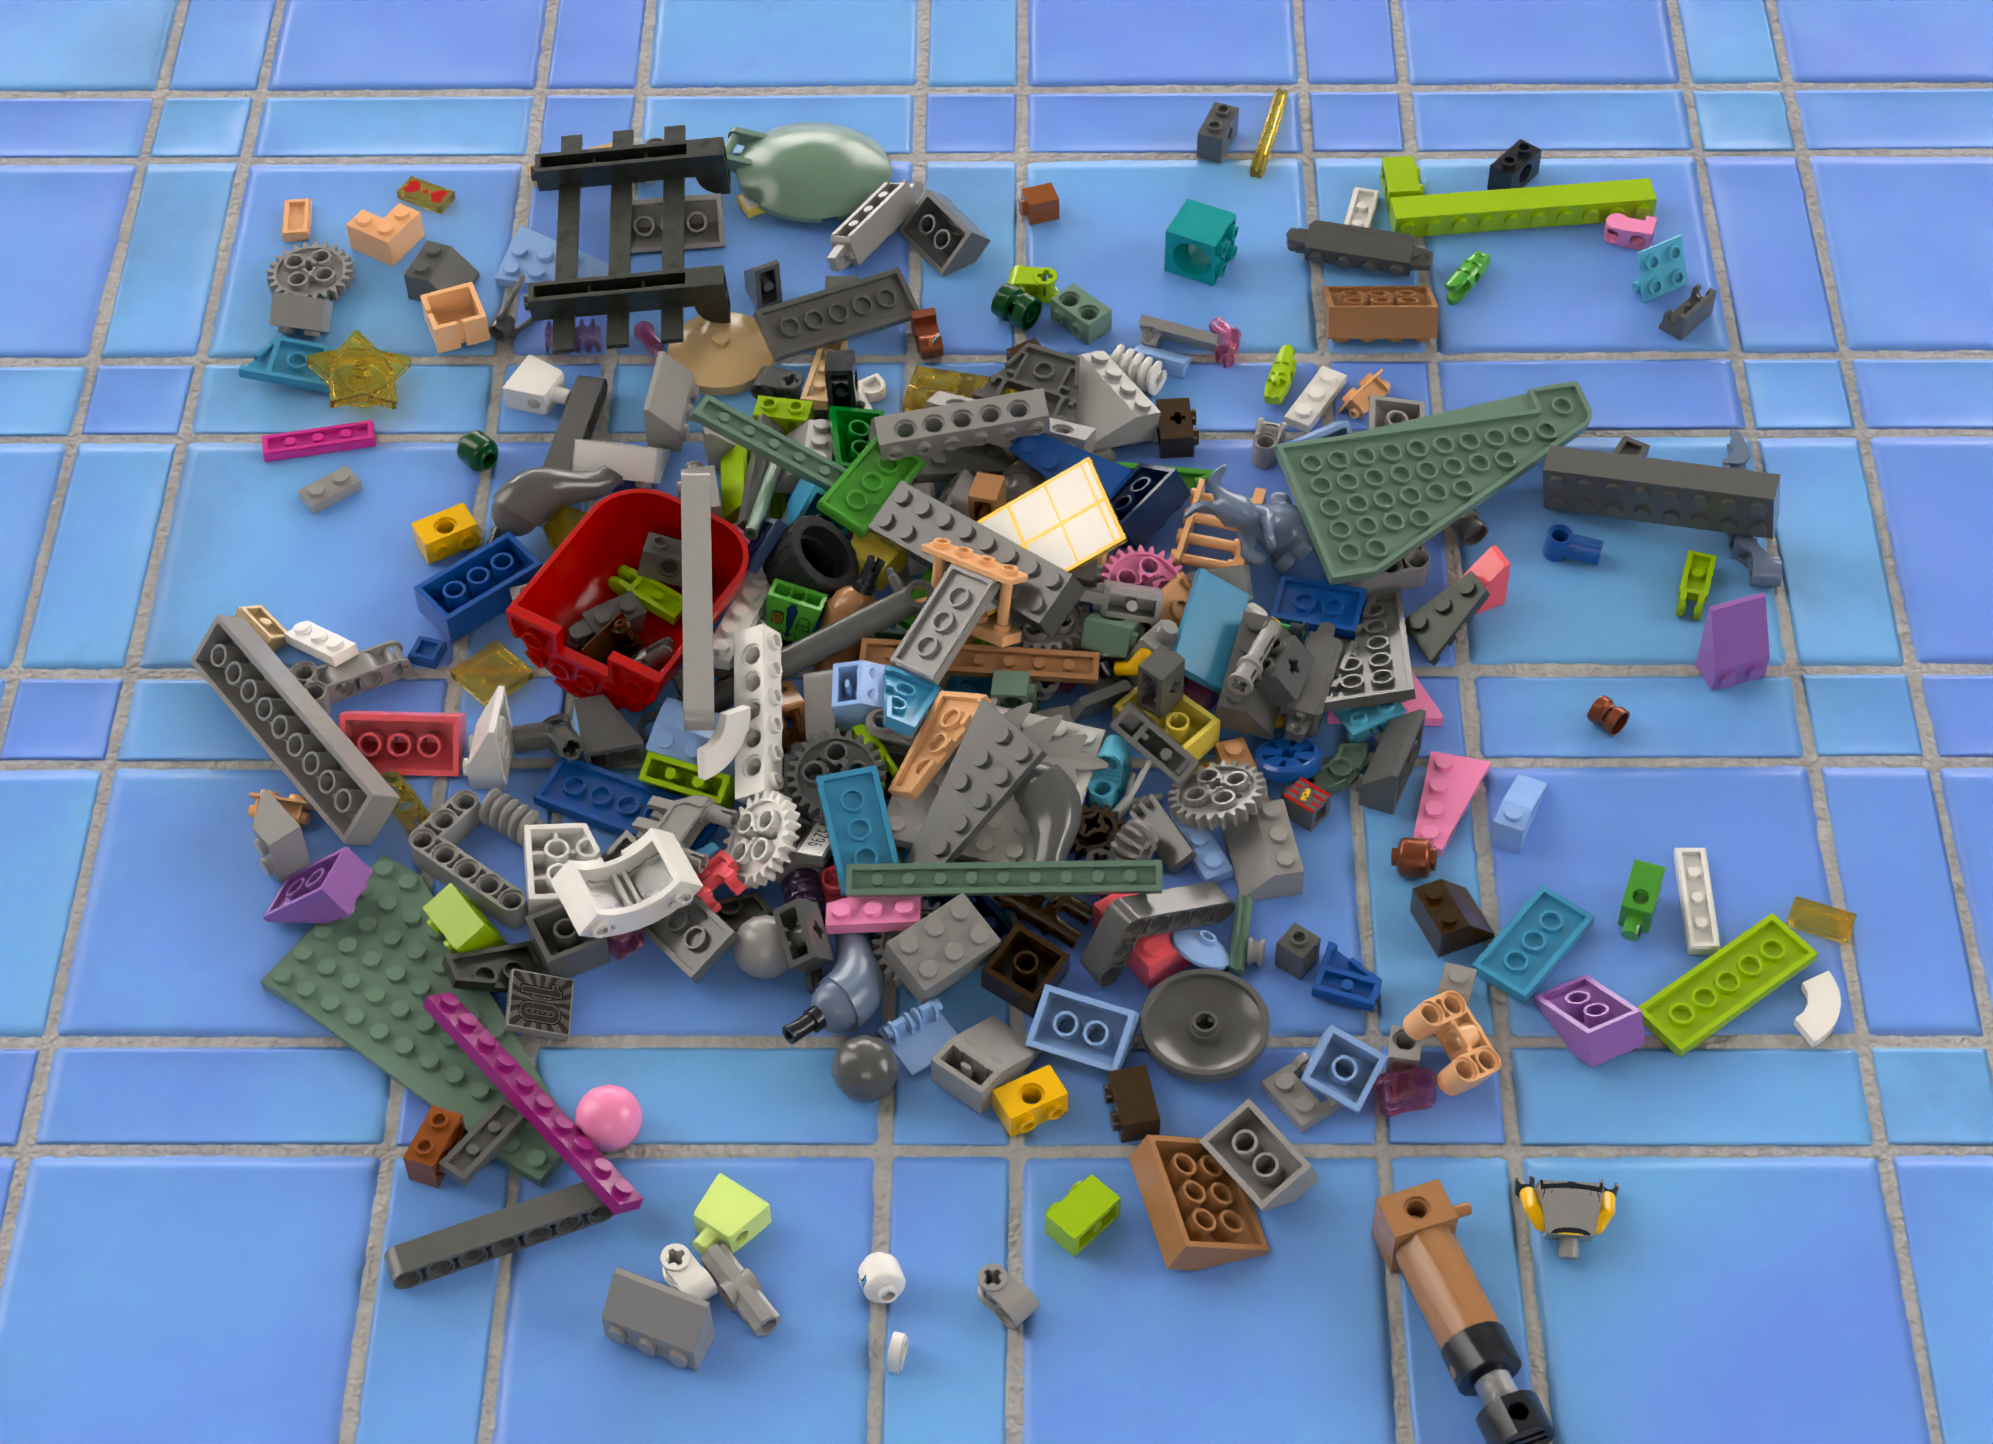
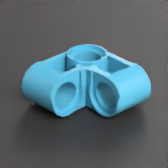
M1112 734L1107 736L1097 755L1098 758L1107 762L1109 767L1106 770L1095 771L1089 781L1088 808L1092 807L1093 802H1097L1100 809L1105 805H1109L1110 813L1127 786L1131 773V745L1120 735Z

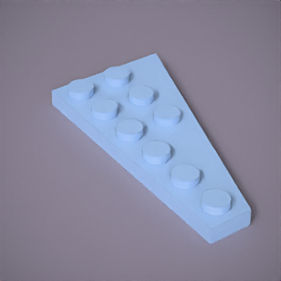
M520 225L495 276L496 286L514 288L521 275L526 277L520 288L521 290H528V285L532 282L555 280L557 241ZM578 250L577 278L608 275L609 263Z

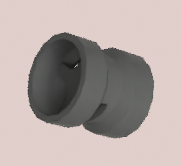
M1475 508L1451 524L1454 530L1459 532L1461 540L1466 545L1479 543L1488 533L1487 525L1483 520L1478 519L1479 515Z

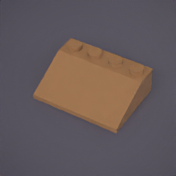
M1323 286L1326 333L1328 339H1332L1334 342L1344 343L1348 342L1349 339H1359L1361 342L1368 343L1375 342L1376 339H1387L1389 342H1402L1403 339L1429 342L1430 338H1437L1439 307L1430 286Z
M1147 1134L1129 1156V1161L1167 1269L1195 1271L1266 1255L1270 1251L1252 1200L1201 1145L1199 1140L1202 1138Z

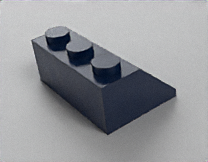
M1140 463L1133 470L1131 476L1110 501L1126 538L1117 543V546L1122 548L1131 546L1133 550H1137L1139 545L1144 546L1147 540L1158 529L1162 528L1166 520L1175 511L1179 510L1191 496L1177 469Z

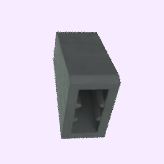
M603 694L574 699L580 737L585 747V750H583L585 762L604 769L644 763L646 756L643 738Z

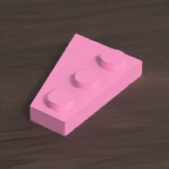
M847 897L826 904L827 934L904 931L922 919V897Z

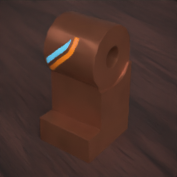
M935 308L911 311V331L921 359L943 356V343L936 320Z

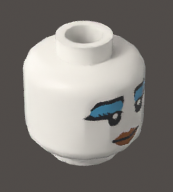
M882 1252L872 1253L863 1260L858 1268L857 1277L864 1295L873 1303L893 1302L905 1289L906 1279L897 1258L891 1254Z

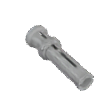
M1274 620L1265 621L1247 655L1240 657L1237 661L1236 671L1230 674L1227 679L1228 688L1235 694L1247 696L1252 692L1253 682L1263 673L1262 664L1282 632L1281 625Z

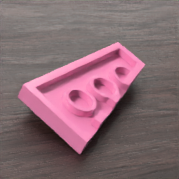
M1431 751L1413 838L1429 839L1432 846L1437 847V857H1441L1456 831L1457 824L1466 813L1472 797L1476 795L1483 777H1486L1491 761Z

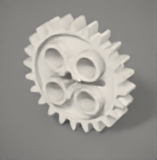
M765 790L763 795L756 793L754 800L748 798L747 807H739L740 816L737 825L734 824L735 827L732 830L727 828L730 837L723 840V843L728 845L723 851L731 856L740 867L736 872L738 874L737 878L748 889L750 887L758 889L759 885L766 887L768 879L774 882L776 878L775 872L783 873L782 864L784 862H791L788 854L789 852L796 851V848L792 846L793 841L800 838V836L795 834V831L801 827V824L795 822L800 816V813L795 811L797 805L791 802V798L775 790L772 792Z

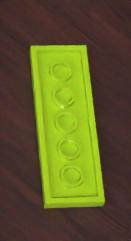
M1771 913L1637 1008L1642 1010L1643 1024L1680 1058L1815 962L1818 952L1777 916Z

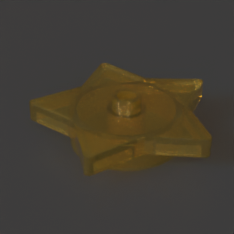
M355 330L339 349L307 355L306 365L326 381L329 390L330 408L344 405L353 407L380 405L396 409L398 398L395 382L410 368L411 357L378 350L358 330Z

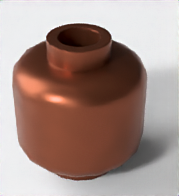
M1405 837L1400 840L1398 848H1392L1391 865L1397 866L1401 877L1425 879L1429 877L1431 871H1436L1437 847L1432 846L1429 839Z

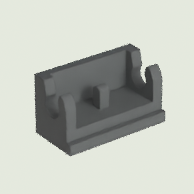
M1697 284L1692 289L1691 297L1673 313L1672 309L1664 313L1659 329L1681 341L1712 314L1717 291L1710 288L1706 292L1705 297H1703L1699 292L1701 285Z

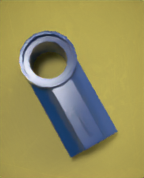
M1554 524L1547 531L1543 555L1553 562H1561L1566 558L1598 565L1603 541L1573 534L1568 526Z

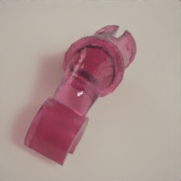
M1216 317L1209 325L1210 331L1218 334L1220 339L1223 340V345L1218 346L1215 350L1216 361L1219 362L1222 359L1223 368H1228L1235 363V355L1240 346L1241 331L1237 327L1230 326L1223 318Z

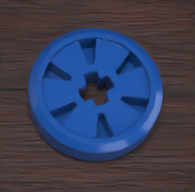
M1284 736L1276 737L1264 742L1256 749L1255 766L1257 771L1262 772L1263 777L1267 780L1277 783H1295L1300 777L1307 780L1319 772L1322 766L1321 750L1317 744L1305 738L1302 743H1297L1294 740L1284 739Z

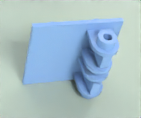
M931 998L927 999L925 1004L918 1008H911L909 1013H902L901 1017L892 1022L887 1021L885 1026L877 1030L883 1040L893 1049L895 1055L911 1076L931 1066V1058L952 1037L958 1035L940 1012L943 1007L937 998L934 1000Z

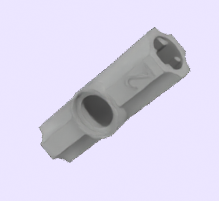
M716 1243L708 1248L700 1258L701 1264L717 1284L718 1291L727 1307L732 1312L737 1311L756 1337L766 1336L773 1332L775 1327L781 1322L780 1315L764 1296L762 1287L754 1273L749 1268L744 1269L725 1243L721 1245Z

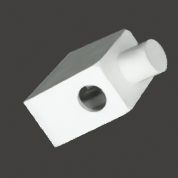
M530 354L502 387L507 408L541 415L549 414L557 403L566 406L572 391L566 389L564 373L560 369Z

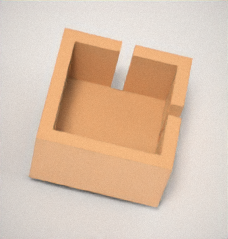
M473 282L420 295L424 319L438 354L462 348L461 344L463 343L470 346L491 340L487 316Z

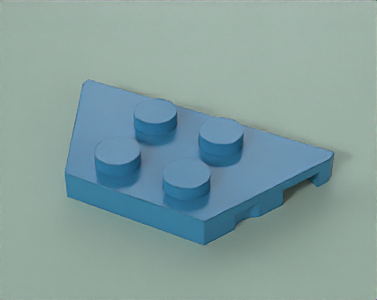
M276 336L268 343L267 347L261 348L254 354L252 362L247 366L242 364L239 367V377L344 396V383L341 382L337 362L334 361L331 345Z

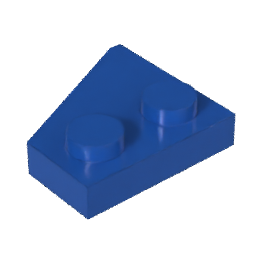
M1329 941L1312 987V996L1373 1012L1382 988V979L1373 972L1365 970L1362 964L1355 958L1348 959L1337 950L1338 945Z

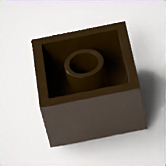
M1016 923L982 968L981 987L1034 1019L1045 984L1058 987L1069 972L1070 954L1021 924Z

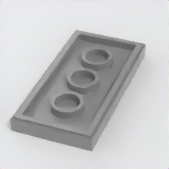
M951 563L889 662L899 669L938 685L1001 587L1000 584L993 579Z

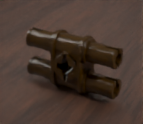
M1024 895L993 897V900L1016 913L1015 917H1017V920L1020 921L1022 919L1041 931V935L1047 936L1049 934L1068 945L1071 949H1073L1083 932L1060 919L1058 912L1062 913L1063 911L1085 926H1087L1093 916V907L1074 895H1061L1052 903L1048 901L1047 906L1043 909L1041 908L1042 902L1044 903L1047 899L1042 895H1031V897L1029 895L1027 897Z

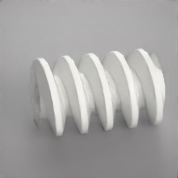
M1119 344L1110 358L1141 391H1147L1152 396L1158 394L1167 379V370L1164 369L1162 371V362L1156 361L1153 365V358L1150 356L1143 361V353L1139 352L1134 357V349L1129 348L1125 352V345Z

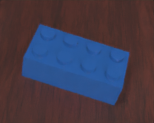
M508 531L413 587L418 610L450 643H453L505 612L512 603L509 588L528 584L541 569L543 563Z

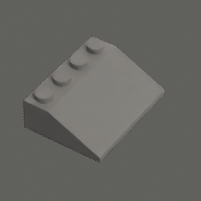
M1104 350L1077 356L1080 357L1076 424L1096 428L1093 451L1154 440L1161 415L1160 410ZM1046 399L1048 413L1052 415L1058 403Z

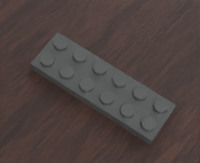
M898 267L755 310L753 316L774 361L778 362L911 321V311L920 309Z
M626 829L601 856L603 861L607 862L622 856L621 850L627 848L638 839ZM660 860L631 877L642 900L655 895L674 880L668 868ZM696 894L690 903L681 906L661 920L641 928L696 983L740 937ZM623 901L615 904L618 908L625 907Z

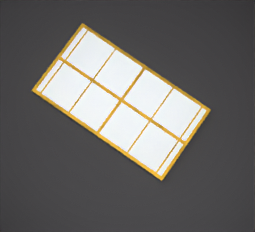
M1090 457L976 521L1069 573L1078 570L1128 541L1094 466V461ZM992 603L986 609L988 617L993 618L998 613V607Z

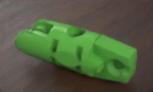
M1476 251L1452 274L1445 283L1446 289L1449 290V293L1446 295L1448 304L1455 305L1460 302L1480 280L1491 263L1490 254Z

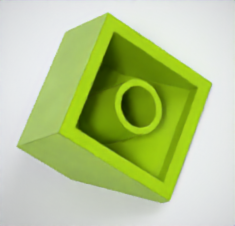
M449 883L422 907L430 917L426 922L438 935L441 932L447 939L443 943L452 954L509 944L478 905L452 883Z

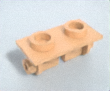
M1380 369L1374 376L1371 373L1367 374L1360 381L1359 385L1361 387L1358 390L1353 387L1342 398L1345 403L1338 412L1340 413L1346 408L1353 419L1362 418L1369 411L1368 397L1370 395L1385 397L1389 394L1390 383L1379 377L1384 370Z
M261 790L260 794L249 792V796L255 800V804H251L248 809V816L253 817V820L261 793L265 790ZM268 790L301 827L309 824L310 813H307V810L315 812V809L304 796L290 794L289 798L279 797L278 793Z

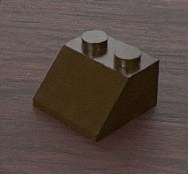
M1439 879L1413 888L1410 912L1438 958L1495 937V933L1465 887Z

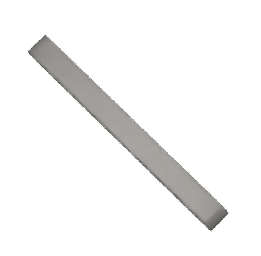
M710 472L681 473L684 731L715 730Z

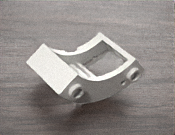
M650 828L640 839L621 850L622 856L607 862H604L602 858L588 861L568 860L550 882L579 936L600 939L629 933L661 920L693 900L694 895L703 885L674 833Z

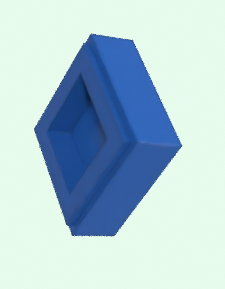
M419 635L407 656L408 660H410L411 664L436 670L448 649L447 643Z

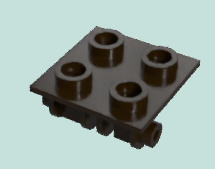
M620 611L581 650L584 655L608 666L607 658L613 651L630 658L642 650L644 644L640 641L639 636L636 635L624 613Z

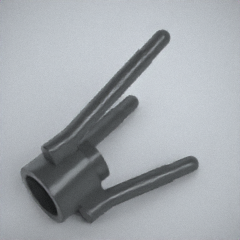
M525 275L520 276L511 294L505 299L496 318L489 326L490 335L498 341L503 342L508 337L514 340L522 330L534 323L532 317H530L515 328L514 318L507 314L526 278Z

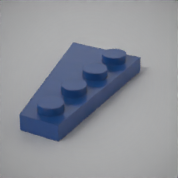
M1045 434L1018 437L1009 448L1013 455L1047 480L1090 457L1109 502L1133 473L1130 468Z

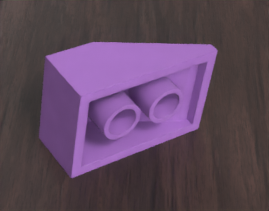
M1761 592L1708 607L1696 667L1711 691L1729 688L1734 684L1757 680L1765 676L1770 658L1765 594Z
M345 847L288 875L263 918L267 922L328 924L339 918L345 919L355 910L356 906L354 903L367 889L368 884L366 882L373 871L348 847Z
M1587 974L1533 996L1534 1003L1570 1051L1591 1067L1601 1065L1609 1059L1629 1053L1633 1049L1645 1044L1642 1010Z

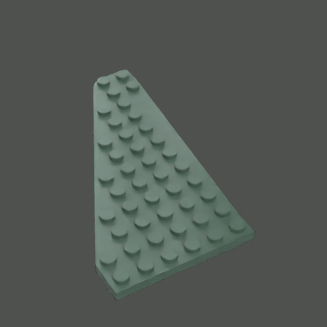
M1578 381L1558 383L1529 389L1527 394L1346 435L1276 444L1274 453L1330 585L1374 579L1545 460L1550 445L1563 447L1582 434L1590 423L1592 409Z
M383 854L370 867L373 872L366 882L368 887L356 899L354 903L356 907L352 914L345 919L339 918L328 924L316 923L260 981L264 990L308 1015L430 1107L434 1105L462 1114L466 1133L502 1097H507L425 1010L423 1004L427 996L452 992L469 1012L478 1019L483 1027L496 1038L497 1042L516 1060L524 1071L535 1080L537 1085L552 1098L514 1032L504 1030L505 1017L490 991L452 987L442 965L444 956L452 953L443 943L447 939L441 932L438 935L426 922L430 917L422 907L434 897L421 875ZM529 1121L494 1156L511 1170L539 1187H542L565 1161Z

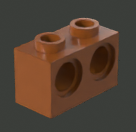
M434 1105L431 1106L403 1157L410 1180L439 1189L446 1174L439 1170L438 1163L467 1134L462 1114Z

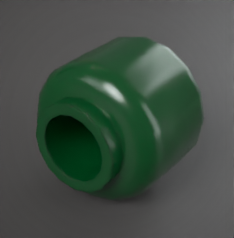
M474 430L460 438L457 446V456L472 470L478 472L488 470L498 460V445L484 432Z

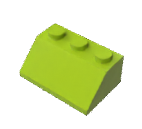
M738 444L720 458L722 518L731 524L738 523L751 451ZM774 492L769 517L781 520L786 511V493Z

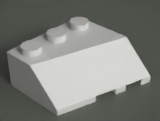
M587 823L524 825L523 849L528 915L561 903L550 881L568 860L588 861L602 858L600 849ZM614 885L590 890L599 909H609L622 901Z

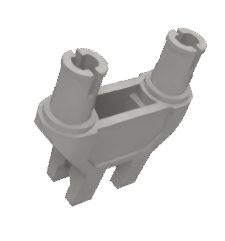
M653 795L647 803L648 808L654 810L650 815L651 819L638 816L632 827L634 830L639 831L635 836L637 839H640L650 828L674 833L694 871L703 873L704 868L708 866L709 856L690 850V847L704 827L710 823L718 824L731 830L734 829V824L737 825L739 819V812L721 807L716 804L713 798L703 795L689 796L675 801Z

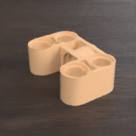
M1445 991L1426 999L1404 1017L1403 1028L1409 1037L1414 1040H1423L1435 1035L1450 1058L1451 1063L1437 1075L1438 1086L1445 1094L1456 1096L1479 1086L1500 1069L1501 1059L1499 1054L1490 1044L1482 1027L1466 1005L1464 998L1456 991Z

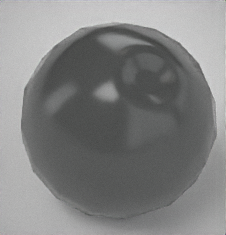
M869 1035L852 1037L844 1042L836 1051L832 1064V1077L838 1089L849 1099L861 1102L878 1100L884 1097L896 1083L899 1069L898 1059L890 1045L881 1038Z

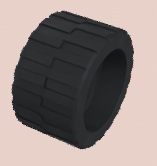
M813 515L798 517L786 527L762 567L770 586H772L776 578L828 594V597H832L837 590L844 586H851L855 578L859 576L857 554L849 539L833 523Z

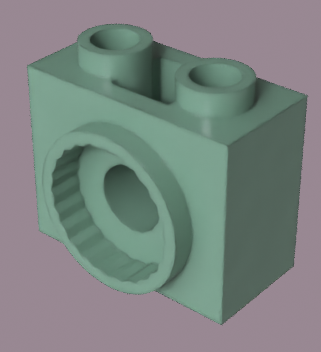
M1095 610L1085 618L1080 647L1085 648L1089 652H1100V656L1126 658L1139 639L1146 633V628L1142 627L1143 622L1106 617L1100 614L1099 610Z

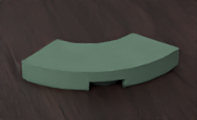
M1368 742L1339 743L1336 755L1330 762L1321 766L1316 775L1311 777V783L1331 795L1350 787L1364 771L1368 756Z

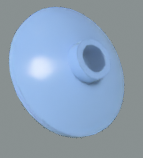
M1190 928L1174 932L1172 936L1174 948L1191 963L1204 969L1220 971L1228 967L1229 953L1217 941L1213 933Z

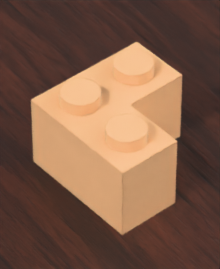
M401 203L384 218L362 209L346 224L352 249L392 267L425 236L421 213Z

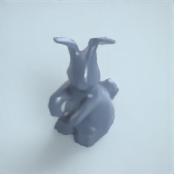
M1222 464L1211 473L1207 480V487L1213 493L1214 501L1202 500L1190 505L1182 518L1186 519L1195 512H1207L1215 515L1225 527L1238 530L1241 547L1240 556L1248 564L1261 566L1267 559L1265 555L1255 550L1254 545L1257 541L1271 556L1272 563L1279 574L1286 573L1292 567L1295 559L1303 560L1312 551L1314 546L1297 505H1292L1287 492L1277 491L1270 493L1268 504H1255L1245 495L1220 487V481L1226 471V465Z

